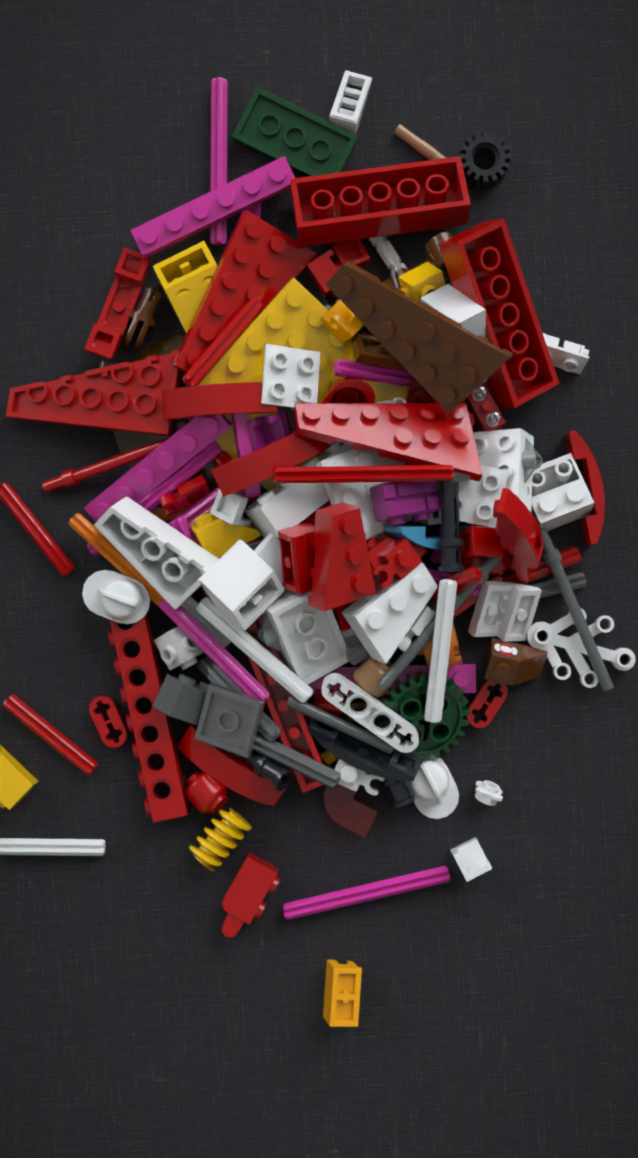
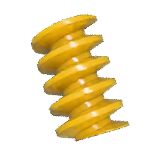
M229 808V812L221 809L218 811L222 817L221 821L212 818L211 822L215 829L204 828L208 837L206 839L200 836L196 838L200 844L199 848L193 845L189 846L194 857L211 871H215L213 866L220 867L222 864L220 856L223 858L229 856L230 853L227 847L235 849L237 846L235 839L242 840L244 838L241 829L250 831L252 828L232 808Z

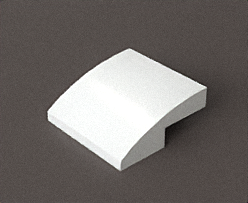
M485 581L480 588L468 632L473 637L498 636L503 642L526 641L542 590L538 587L518 583Z

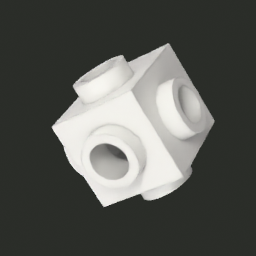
M179 627L166 632L154 640L169 670L181 666L182 670L197 663L196 657L204 653Z

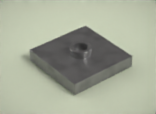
M210 683L194 739L246 758L250 757L266 701L215 683Z

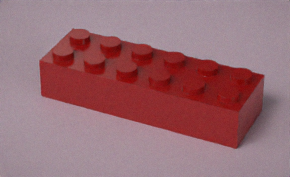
M461 156L290 179L291 198L299 247L468 225L471 204Z
M498 219L483 222L438 244L453 287L485 309L486 338L489 340V343L501 350L506 349L513 353L503 365L487 378L492 398L497 407L516 408L560 384L505 220Z

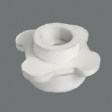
M488 780L476 782L475 798L490 806H495L497 801H502L503 797L501 795L503 791L496 783Z

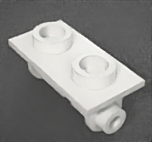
M543 333L554 367L561 368L567 372L581 374L589 359V350L584 349V345L566 340L562 348L558 347L559 338Z

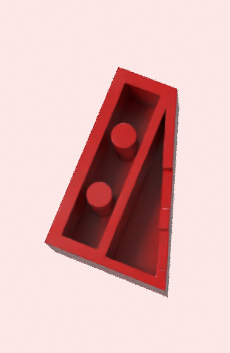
M341 502L316 510L313 538L315 558L314 567H311L310 577L313 580L311 595H308L307 604L325 612L376 593L360 507Z

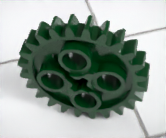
M419 670L416 679H413L408 673L406 676L407 682L403 683L397 679L398 688L395 690L390 687L388 689L391 694L390 698L381 697V700L388 708L417 729L419 744L415 750L409 753L417 757L422 755L425 761H429L430 754L432 753L439 759L440 750L443 749L449 753L448 745L450 743L454 745L459 744L455 738L456 735L465 736L461 726L469 725L468 720L463 717L470 714L469 709L465 706L468 700L465 696H462L464 692L459 686L456 687L457 684L453 679L447 680L446 678L442 720L437 723L425 721L423 708L425 710L429 673L425 677L421 670ZM422 693H424V694H423V698H422V699H423V702L421 703V702H420V695H421ZM414 701L410 708L403 709L407 702ZM381 715L382 717L377 718L376 721L381 728H385L391 721L388 716ZM396 724L393 731L400 735V742L403 743L406 740L411 742V734L402 735L397 731L399 724ZM443 724L439 730L433 731L435 726Z

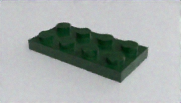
M256 87L232 135V141L273 161L285 156L291 170L309 177L342 172L358 141V136Z

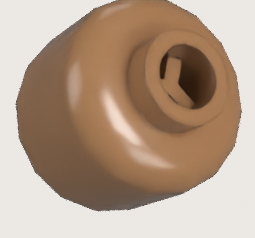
M371 656L368 657L353 672L356 685L375 698L383 696L387 690L378 681L393 664L390 661L385 664L372 659Z

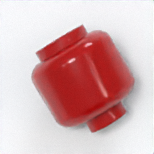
M195 772L186 782L188 785L185 794L186 798L203 814L209 812L212 814L216 813L228 800L226 795L228 788L205 772L201 774Z

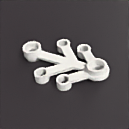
M581 609L583 616L586 620V612L583 609ZM570 612L552 624L536 622L531 625L527 633V640L532 647L548 651L547 659L553 668L552 673L555 678L565 680L571 675L570 666L562 663L554 647L558 646L565 648L580 675V682L583 686L592 688L598 684L599 680L596 673L590 670L582 654H588L579 633L577 632L570 637L558 635L559 632L574 624ZM599 616L595 623L588 626L592 637L601 632H610L614 627L613 619L609 616ZM602 619H607L609 622V626L605 630L600 627ZM541 630L547 634L546 639L542 642L537 638V634ZM597 646L601 658L611 661L614 668L626 671L634 666L635 655L630 649L617 648L610 650ZM622 654H626L629 657V661L625 665L620 662ZM560 666L566 668V674L562 677L557 674V669ZM590 673L593 675L594 681L591 684H586L584 678Z

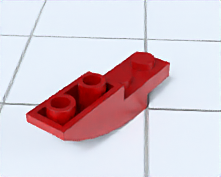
M503 488L500 500H495L493 506V517L497 518L495 534L500 536L501 548H507L509 553L513 554L511 569L516 571L517 583L529 584L532 568H539L544 547L542 534L527 506L510 489Z

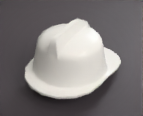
M108 570L95 572L88 577L83 587L84 603L89 610L115 622L123 624L138 622L149 610L150 597L145 586L139 581L117 572Z
M430 754L429 761H425L423 756L420 755L419 758L423 759L422 765L414 781H405L410 795L414 796V803L423 815L434 819L447 817L455 810L458 804L459 792L447 765L441 758L437 759L434 754Z

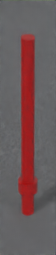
M168 438L78 470L70 469L61 472V476L42 482L43 490L48 493L64 486L70 488L78 485L81 480L143 459Z

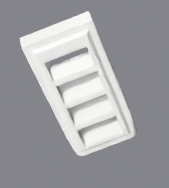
M345 70L329 116L330 123L356 135L372 77ZM349 84L362 88V91L347 87V85ZM344 95L349 96V97H353V98H357V99H359V100H354V99H351V98H347V97H344ZM341 106L355 110V112L341 108Z

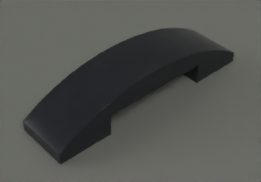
M316 719L312 720L308 728L310 734L330 753L345 763L375 776L399 781H414L423 762V759L411 753H402L397 749L394 755L388 754Z

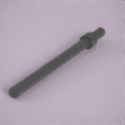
M547 529L541 530L544 544V554L542 555L546 566L549 565L600 685L603 691H608L614 688L562 567L560 552L554 548Z
M487 557L479 567L476 566L483 573L482 582L456 592L454 612L478 585L482 586L489 578V572L503 557ZM435 617L378 681L386 690L432 639Z

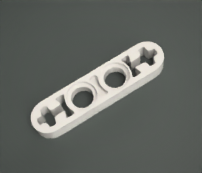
M332 673L324 678L322 682V695L327 701L398 751L409 753L417 748L419 733L414 725L339 673ZM337 682L340 683V690L346 695L348 690L352 691L348 694L345 702H342L344 695L339 691L329 692V683L331 685H335ZM355 698H362L366 701L367 707L362 711H355L351 708L350 703ZM378 715H386L390 718L391 722L387 727L380 728L375 725L374 719ZM396 724H399L397 726V731L399 733H401L404 736L408 733L411 734V742L408 740L404 741L403 743L400 742V735L397 732L393 731Z

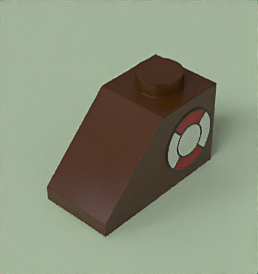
M492 638L484 661V679L513 686L539 678L548 651Z

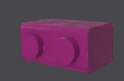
M435 481L389 482L372 486L369 489L371 501L374 505L375 521H387V526L405 523L404 517L412 516L413 522L430 519V513L440 509Z

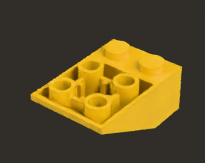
M205 241L153 266L157 278L186 334L217 268V264Z

